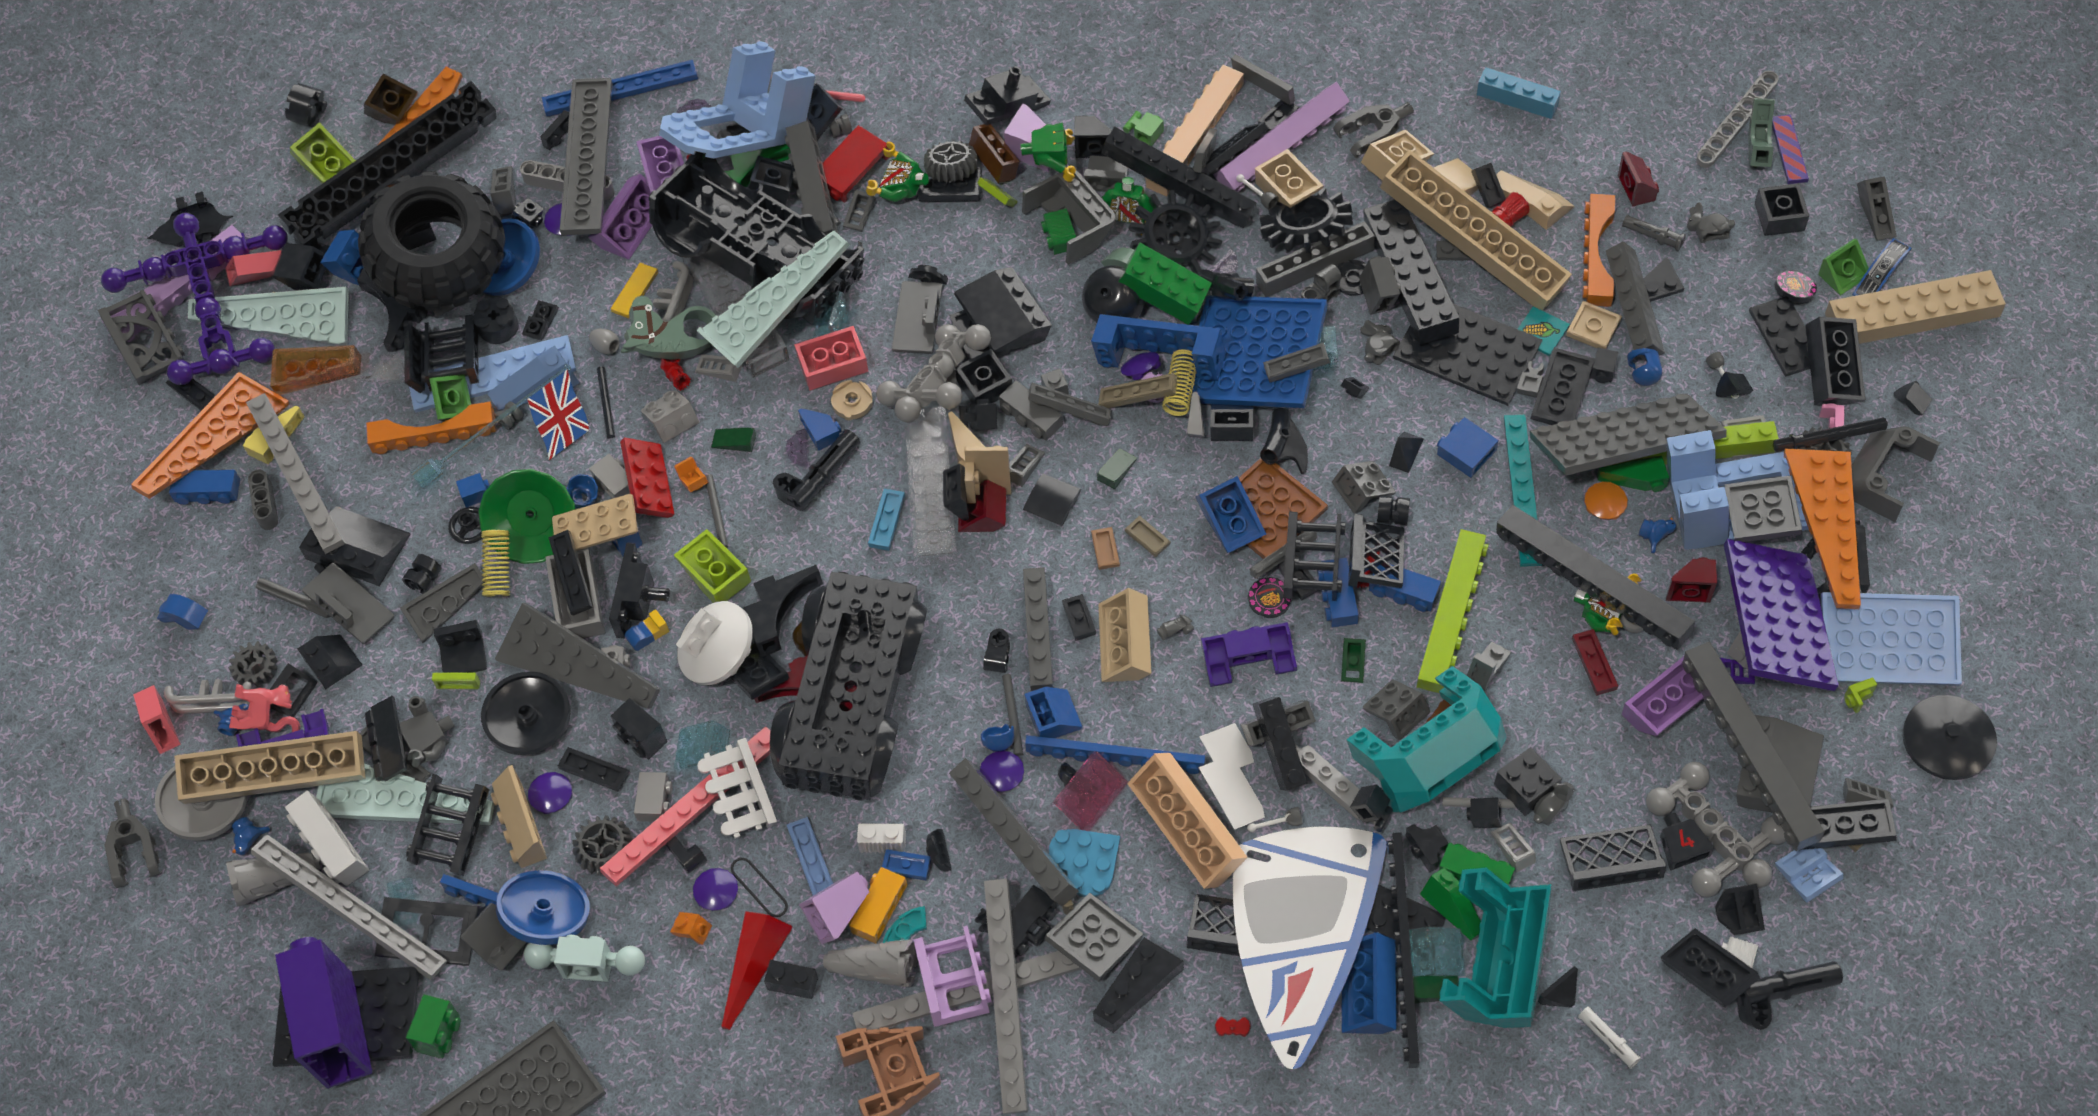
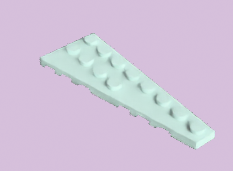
M833 230L815 243V246L806 254L797 256L796 261L788 267H782L781 272L772 278L768 277L746 293V296L736 304L732 303L728 306L727 311L720 316L716 315L712 318V322L703 328L699 327L697 331L731 363L739 368L850 244Z
M347 287L215 297L221 306L220 319L222 321L221 325L224 327L347 346L349 289ZM189 299L188 319L201 323L195 314L196 301L195 299Z
M364 764L366 779L318 786L316 798L323 803L333 818L418 822L427 794L425 790L427 783L417 781L405 775L398 774L387 781H376L374 768L367 764ZM439 793L435 806L465 812L468 810L470 802L468 799ZM486 800L479 825H491L494 809L493 801ZM433 814L430 821L431 823L462 824V821Z

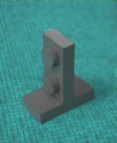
M1491 642L1482 654L1477 652L1473 657L1467 676L1479 684L1486 693L1490 681L1508 660L1511 651Z

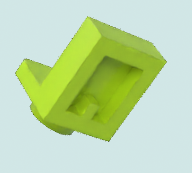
M1873 677L1848 687L1844 700L1848 708H1853L1855 713L1860 712L1863 700L1873 696V692L1877 687Z

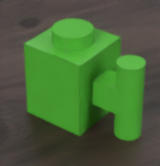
M1136 111L1124 125L1123 130L1129 133L1133 128L1135 138L1152 146L1164 131V120L1148 112L1142 117V114Z

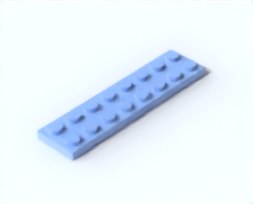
M568 335L480 357L479 383L471 384L469 377L466 376L470 399L486 395L493 388L553 346H556L572 372L577 371ZM461 362L434 369V372L463 367V364L466 363ZM425 384V390L422 393H418L409 386L415 413L435 408L433 393L429 391L427 384Z

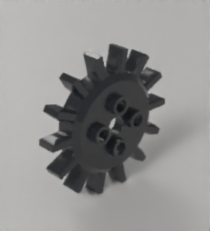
M1326 188L1321 189L1317 196H1309L1291 208L1284 204L1282 206L1275 205L1272 209L1268 210L1269 215H1260L1259 217L1262 239L1268 238L1271 248L1284 242L1286 253H1290L1295 245H1303L1306 253L1311 251V243L1318 241L1329 247V236L1331 234L1344 237L1346 235L1344 225H1353L1351 202H1344L1341 192L1328 199Z
M1170 190L1167 196L1168 203L1164 205L1160 203L1155 194H1152L1149 202L1154 210L1149 212L1144 207L1138 205L1135 211L1136 215L1146 221L1145 224L1131 222L1128 231L1142 234V239L1132 241L1130 248L1135 250L1138 244L1142 243L1183 267L1189 266L1195 274L1201 272V267L1197 263L1199 258L1212 265L1216 257L1207 252L1205 248L1206 246L1220 248L1222 240L1208 237V232L1218 230L1221 225L1220 221L1205 223L1203 217L1208 214L1211 208L1209 204L1203 206L1197 212L1191 208L1194 201V194L1192 193L1187 196L1184 204L1176 203L1175 191ZM1166 224H1170L1172 228H1167ZM1172 233L1177 234L1179 241H1171L1169 235ZM1184 234H1188L1190 238H1185ZM1157 240H1161L1163 244L1157 243ZM1175 250H1179L1181 254L1176 253Z

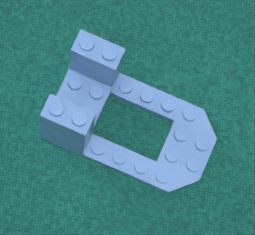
M758 41L755 44H742V46L733 47L722 105L719 104L715 107H703L699 110H687L683 113H672L671 115L663 116L659 136L685 153L703 152L706 153L705 157L719 158L786 144V128L805 122L807 119L816 75L809 72L803 66L773 72L768 94L767 91L776 50L762 41ZM735 121L752 133H742L737 136L716 139L709 132L699 127Z
M1711 430L1667 438L1669 484L1684 550L1722 545L1727 539L1734 540L1725 487H1718L1724 486V484L1777 476H1790L1784 452L1715 464V445ZM1792 478L1802 531L1809 530Z

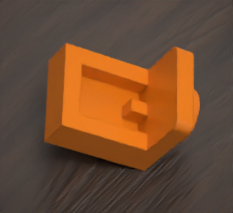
M689 457L674 466L680 481L690 493L699 490L703 485L709 483L706 476L697 467L693 457Z
M679 912L670 932L678 937L691 938L696 943L703 945L712 925L699 914Z

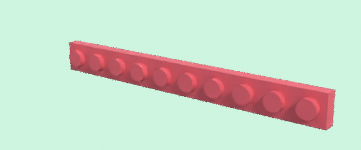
M766 726L748 741L756 766L770 755V730ZM739 761L740 769L744 768L743 762ZM731 764L716 769L718 777L734 772ZM711 774L600 868V872L615 886H618L719 799L718 793L709 794L705 790L707 781L712 779Z

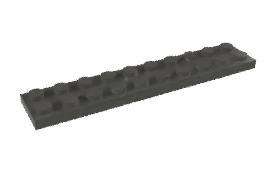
M611 78L572 79L560 222L561 235L602 233L612 96Z

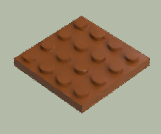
M1260 458L1239 477L1266 532V535L1246 545L1263 559L1287 543L1289 511L1298 512V520H1302L1303 523H1313L1328 509V505L1276 463L1267 464Z

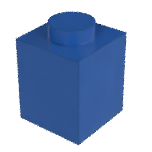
M480 473L456 481L465 507L480 503L483 493L490 486L488 480H483Z

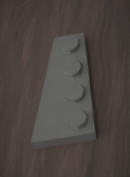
M475 563L400 607L422 643L434 633L433 629L440 628L483 587L482 584L485 582L482 579L485 577L482 576Z

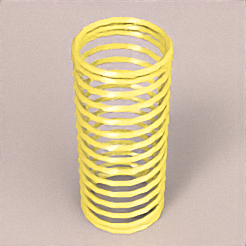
M1177 350L1172 354L1169 374L1173 372L1177 375L1176 394L1174 396H1165L1162 407L1165 412L1174 416L1185 415L1190 409L1196 368L1194 363L1190 361L1176 360L1178 358H1187L1193 361L1190 357L1180 356L1175 358L1179 354L1192 356V351ZM1168 402H1171L1175 405H1185L1186 407H1174L1168 404ZM1165 404L1175 409L1187 408V410L1182 412L1174 411L1169 409Z
M482 531L481 537L484 539L481 542L485 543L482 547L486 548L482 550L485 553L482 555L484 558L482 562L484 564L481 566L485 567L482 569L485 572L482 576L486 577L482 579L485 582L482 584L485 587L482 589V596H509L510 591L486 589L510 588V586H491L486 584L510 583V581L487 580L510 578L509 576H487L488 574H509L510 572L486 570L509 569L510 567L485 566L510 563L485 561L509 559V557L486 556L509 554V552L486 551L510 549L509 547L486 546L509 545V542H485L488 540H509L508 537H505L510 535L509 531Z

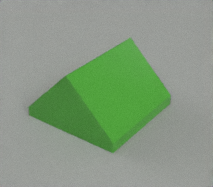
M1854 238L1824 258L1818 273L1840 296L1859 284L1869 269L1858 240Z
M465 375L430 378L438 420H449L471 405Z

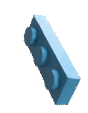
M884 488L869 537V547L890 550L905 498L904 492Z

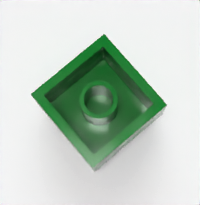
M423 994L406 1039L417 1053L443 1059L445 1053L448 1054L451 1050V1038L454 1031L457 1032L461 1024L460 1015L450 1001Z

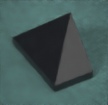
M1403 432L1397 438L1389 466L1409 473L1424 438Z
M1573 966L1540 994L1538 999L1540 1005L1569 1008L1575 1005L1578 974L1576 966Z

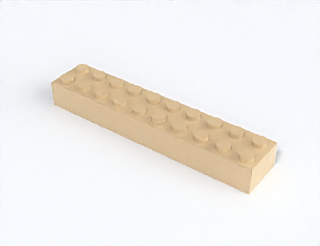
M1410 149L1384 176L1380 187L1383 191L1532 306L1543 311L1566 286L1572 275L1568 270Z

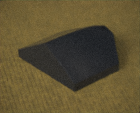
M1757 884L1724 889L1715 905L1718 921L1729 929L1733 935L1765 930Z

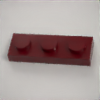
M1594 629L1573 634L1572 641L1596 696L1617 690V681Z

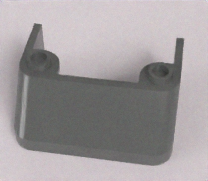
M1077 170L1072 182L1064 180L1063 172L1057 173L1024 190L1022 199L1023 214L1040 206L1048 213L1067 208L1069 217L1083 232V234L1067 242L1066 263L1068 265L1094 252L1114 226L1116 217L1113 210Z
M1906 426L1872 432L1851 465L1854 502L1893 522H1896L1904 503L1885 494L1888 487L1887 479L1876 473L1892 444H1895L1932 462L1940 445V442Z

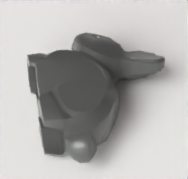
M1700 202L1689 210L1691 217L1687 222V228L1691 232L1696 231L1701 244L1706 241L1729 238L1730 230L1735 226L1734 220H1729L1724 215L1718 213L1703 216V206Z
M1366 320L1364 326L1360 329L1363 335L1370 336L1365 346L1366 355L1364 359L1367 362L1372 361L1376 365H1381L1386 360V357L1393 351H1396L1400 344V341L1391 335L1392 330L1389 326L1376 325Z
M1568 782L1554 784V790L1543 796L1536 803L1533 811L1535 814L1533 820L1537 824L1543 822L1549 826L1567 808L1575 790L1572 784Z

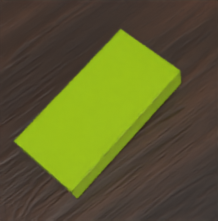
M980 177L977 183L980 187L1004 205L1014 207L1018 203L1015 198L991 180Z
M432 673V681L437 689H478L480 687V680L476 673Z

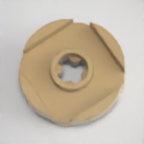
M847 380L838 384L832 392V408L838 416L846 420L863 417L873 406L871 389L864 382L859 381L857 383ZM849 397L857 398L853 403H849L848 400Z

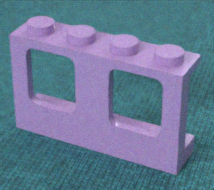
M968 926L963 927L964 936L929 945H924L922 937L913 939L934 1027L989 1013L987 1003L992 1001L989 989H983V985L987 984L984 970L979 971L978 966H982L979 952L974 953L973 948L978 946L975 934L970 935ZM962 949L969 950L972 961L970 968L947 974L941 973L938 956ZM972 985L978 986L981 996V1003L979 1005L956 1011L949 1009L946 996L949 991Z

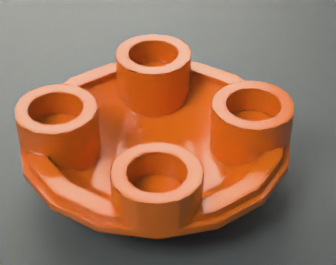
M1611 482L1595 483L1588 488L1584 499L1588 513L1600 519L1613 520L1619 518L1624 513L1628 501L1625 491L1620 486Z

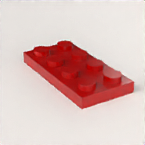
M624 437L620 444L629 492L634 498L635 513L664 518L672 517L675 513L661 444Z

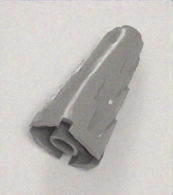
M312 853L296 854L314 868H320L319 861ZM258 858L226 862L237 907L293 884Z
M899 940L830 950L823 957V966L830 973L888 985L911 987L915 976L909 977V973H911L913 966L916 967L915 944L911 943L913 940Z

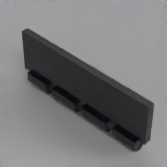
M390 696L373 705L371 710L364 714L376 781H387L407 770L395 697Z

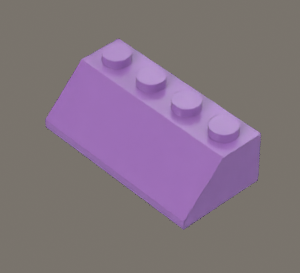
M661 136L636 141L650 193L653 190H657L666 178L674 174L678 166L684 164L680 149Z
M638 174L628 178L603 215L602 233L590 234L588 237L601 249L630 259L651 228L652 224L649 223V195L651 193L645 177Z
M1684 656L1624 704L1621 715L1636 730L1658 736L1704 699L1702 693L1695 689L1690 673L1687 674L1682 666Z

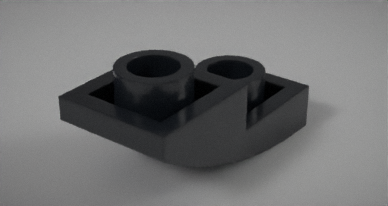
M538 300L533 315L528 316L522 335L542 340L559 307L555 304Z

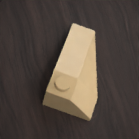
M1502 170L1496 174L1505 197L1507 198L1512 192L1521 194L1529 203L1530 211L1527 215L1545 230L1574 208V205L1558 193Z

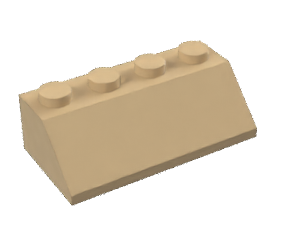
M1127 588L1098 604L1102 682L1136 681L1151 674L1148 597L1145 594Z
M513 765L508 766L492 783L494 792L490 794L494 805H499L500 811L497 812L501 825L505 824L507 830L503 831L507 843L512 844L513 849L510 850L514 863L518 862L520 867L524 868L547 859L522 783Z

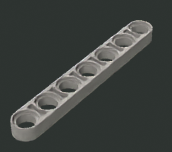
M1763 72L1699 150L1696 158L1699 166L1703 168L1711 167L1750 120L1752 109H1745L1743 105L1751 104L1753 106V98L1766 99L1778 83V75L1775 72ZM1765 78H1770V79H1772L1774 82L1771 83V84H1768V83L1764 82L1763 79H1765ZM1761 91L1764 95L1756 96L1753 92ZM1740 117L1743 121L1735 122L1732 118ZM1722 130H1730L1732 134L1724 135ZM1719 143L1722 147L1716 149L1713 148L1711 144ZM1708 156L1711 158V161H1702L1700 157Z

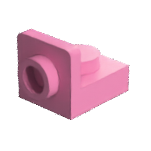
M1833 403L1822 404L1819 417L1829 418L1828 428L1843 426L1844 406Z

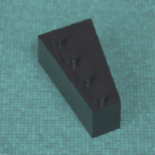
M1144 937L1093 1011L1094 1022L1114 1033L1184 970V961Z

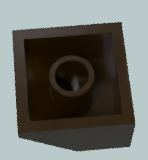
M383 73L364 102V114L382 123L399 124L417 96L418 91Z

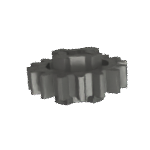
M259 641L255 643V646H252L250 642H248L246 648L239 646L241 651L239 653L233 652L235 659H229L232 665L228 667L232 673L231 676L240 685H243L244 682H250L251 685L254 683L256 687H259V682L263 681L266 684L267 677H274L271 671L278 669L275 665L278 659L273 649H270L266 643L261 645Z

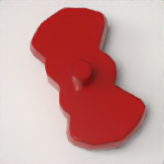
M1219 1017L1214 1026L1219 1036L1233 1034L1246 1037L1251 1028L1246 1017L1238 1021L1235 1019L1227 1021L1225 1018Z

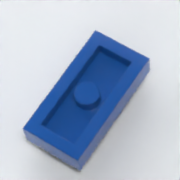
M886 849L882 867L906 878L927 881L931 858L930 856Z

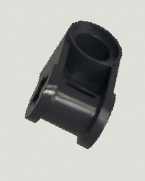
M995 629L990 633L987 650L984 655L983 670L1006 673L1005 665L1009 660L1010 642L1008 633L1004 629Z

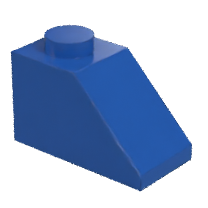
M802 408L798 410L800 420L818 451L832 445L839 437V433L842 432L837 421L833 422L830 415Z

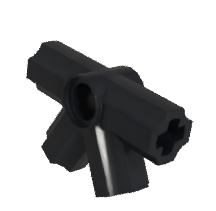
M1202 269L1197 274L1212 283L1209 290L1212 291L1211 294L1214 296L1228 297L1236 301H1242L1244 297H1252L1254 291L1253 278H1242L1235 272L1216 273L1208 269Z

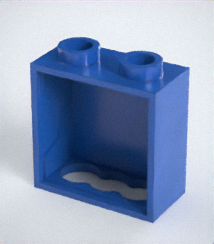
M1464 417L1459 423H1454L1446 437L1442 436L1437 443V455L1472 478L1497 451L1499 440Z

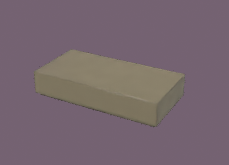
M1138 516L1125 528V532L1154 557H1157L1171 544L1170 540L1141 516Z

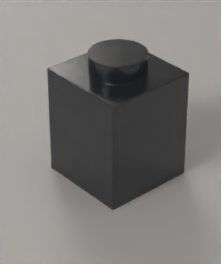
M1597 348L1591 378L1599 383L1612 382L1618 352Z
M1498 797L1470 799V807H1467V820L1471 821L1474 828H1502V811Z

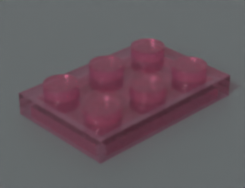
M1095 751L1089 756L1053 803L1080 830L1089 831L1128 781Z

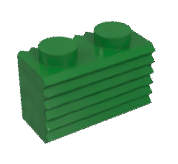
M1067 208L1043 214L1044 221H1041L1043 234L1047 233L1048 235L1046 237L1047 247L1053 250L1054 255L1065 253L1067 251V242L1076 237Z

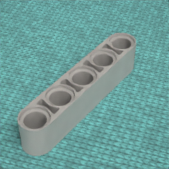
M532 160L524 161L520 165V172L526 184L563 192L565 167ZM607 175L604 200L612 198L615 193L611 178Z

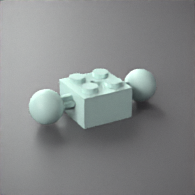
M567 935V937H559L557 949L552 948L551 945L529 943L524 950L525 962L531 968L543 969L549 966L551 962H554L563 979L608 982L611 966L616 967L624 975L632 976L638 974L645 964V956L639 948L626 946L620 949L618 953H613L610 951L606 941L597 936H591L587 939L580 938L577 935Z

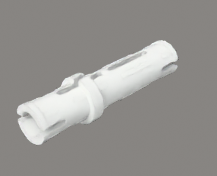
M1590 1007L1585 1008L1579 1014L1578 1018L1610 1047L1612 1054L1616 1053L1629 1068H1633L1640 1061L1641 1057L1626 1044L1627 1041L1623 1037L1620 1038Z

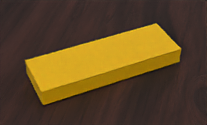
M639 263L610 308L611 312L630 318L629 310L633 300L638 296H644L658 274V269Z

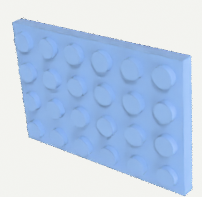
M1831 592L1821 593V610L1838 682L1858 683L1873 677L1876 683L1952 686H1960L1962 684L1959 596L1860 593L1861 606L1859 609H1842L1835 607Z

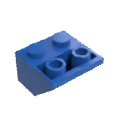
M355 230L339 231L320 263L333 275L359 285L357 279L364 268L358 248L359 234Z
M1043 687L1024 694L1026 707L1038 737L1057 738L1083 729L1067 689Z

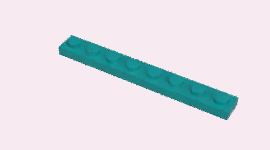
M1525 414L1504 415L1513 505L1537 520ZM1518 550L1520 567L1542 566L1532 556Z

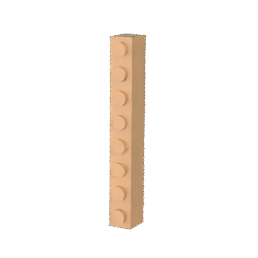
M1222 65L1220 70L1214 73L1211 83L1205 86L1200 99L1197 98L1195 100L1193 109L1190 113L1187 112L1182 125L1176 128L1171 141H1167L1163 153L1189 165L1209 129L1216 126L1244 85V73ZM1144 177L1146 188L1166 197L1168 196L1170 190Z

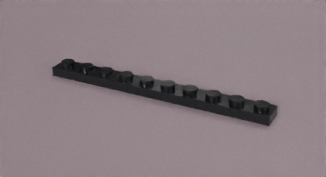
M1402 832L1392 833L1391 840L1387 841L1388 855L1392 854L1393 863H1389V875L1394 877L1395 884L1391 885V899H1396V908H1392L1393 922L1398 923V931H1394L1395 945H1399L1400 954H1396V967L1401 968L1402 976L1398 977V991H1403V1000H1399L1400 1015H1405V1024H1401L1402 1038H1406L1407 1047H1403V1060L1408 1062L1409 1068H1418L1420 1062Z

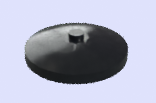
M520 672L504 678L490 690L482 705L481 722L488 739L498 749L514 755H530L547 749L563 735L570 720L571 707L564 688L554 678L539 672Z
M1937 695L1926 698L1911 709L1903 725V742L1910 758L1927 773L1942 779L1962 780L1976 776L1989 765L1996 752L1997 736L1990 718L1977 705L1961 697Z

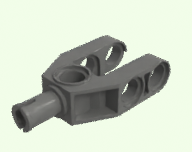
M1409 102L1396 109L1391 108L1389 104L1366 106L1339 120L1334 125L1333 130L1339 138H1342L1343 135L1350 134L1360 129L1359 127L1363 125L1375 124L1379 131L1369 136L1365 135L1363 139L1356 142L1349 149L1353 156L1358 159V156L1366 153L1371 143L1395 134L1399 128L1400 119L1413 114L1414 109Z
M120 799L121 805H119L118 800L114 802L118 819L111 822L104 844L111 879L116 888L129 884L125 879V874H127L125 863L121 860V856H123L122 847L139 840L142 842L143 852L141 853L146 861L150 873L149 877L162 873L158 868V863H160L158 852L154 849V845H156L155 837L134 815H131L127 799Z

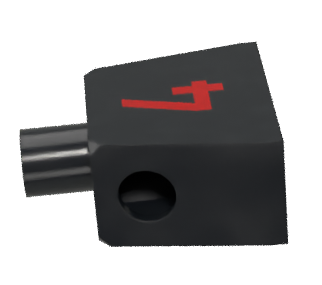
M1670 813L1663 818L1667 827L1662 830L1660 839L1670 871L1712 855L1713 845L1693 819L1680 822L1676 813Z

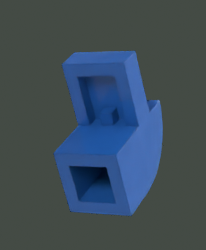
M170 594L167 600L160 606V613L157 619L164 623L174 621L188 630L198 629L208 610L187 597Z

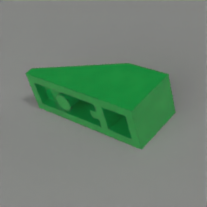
M1662 456L1601 467L1598 470L1597 480L1642 491L1652 490L1653 492H1659L1667 487L1669 475Z
M1445 868L1431 875L1419 895L1470 941L1478 937L1481 921L1471 901L1459 892V881Z

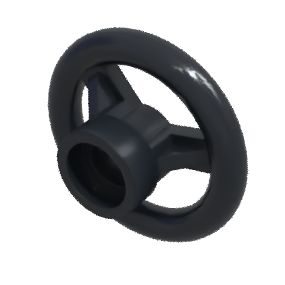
M465 507L453 514L448 524L450 536L455 541L462 544H472L483 539L481 532L474 537L464 538L468 532L474 529L481 530L480 522L476 521L473 514H479L478 507ZM457 520L461 527L458 533H456L455 531V523Z

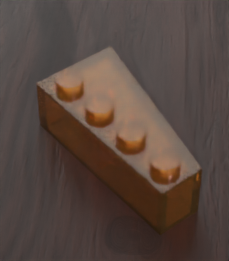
M355 345L273 349L270 387L276 394L282 395L359 375L361 370V354Z

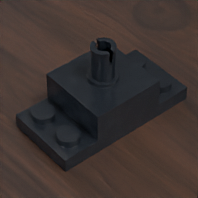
M1017 66L1010 67L1008 71L985 77L982 89L965 94L964 98L967 105L986 126L1014 117L1022 104L1027 105L1034 111L1046 107L1051 101L1029 75H1022V70Z
M626 543L610 611L609 621L616 638L625 639V633L631 628V620L643 621L647 619L651 600L668 602L669 598L667 597H670L669 588L654 587L655 583L648 564H644L641 561V554L637 551L635 543Z

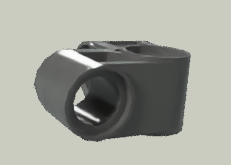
M1330 264L1314 274V282L1302 290L1301 298L1326 299L1327 303L1331 298H1336L1340 292L1341 273L1334 264Z

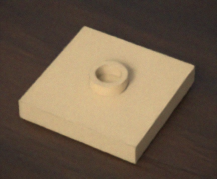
M1583 301L1567 330L1566 336L1595 348L1606 349L1622 316Z

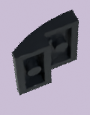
M1042 473L1032 489L1023 510L1063 526L1070 509L1074 507L1081 489Z

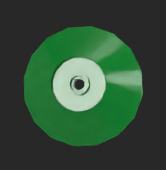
M534 469L512 470L496 478L483 493L478 511L481 531H509L510 535L505 536L509 540L487 541L494 543L509 542V545H490V547H509L510 549L495 550L497 552H509V554L502 555L503 557H509L508 560L522 564L545 562L546 556L553 555L549 542V537L554 535L552 517L575 510V503L566 487L550 474ZM531 510L534 516H528L527 511Z

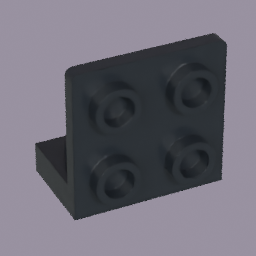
M477 620L433 629L434 637L440 647L443 673H473L487 669L483 633Z

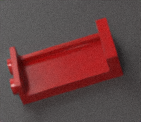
M858 125L822 163L830 196L836 201L840 199L846 203L848 201L847 193L880 158L888 159L883 153V148L890 150L887 147V143Z

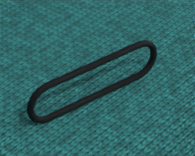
M743 857L733 861L731 864L732 874L760 906L772 917L783 916L788 909L787 901L749 859ZM740 860L748 862L785 904V909L782 913L772 914L734 872L736 862Z

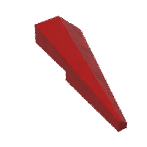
M745 911L721 1026L722 1029L730 1030L739 1013H741L744 1005L766 973L770 960H773L776 953L782 947L784 940L791 932V925L768 914Z

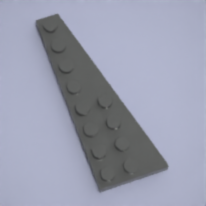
M527 603L521 604L495 657V660L530 672L543 673L555 680L615 699L626 701L631 698L635 703L644 708H652L661 690L653 683Z

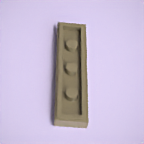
M1175 373L1101 388L1098 405L1112 408L1175 395L1177 376Z

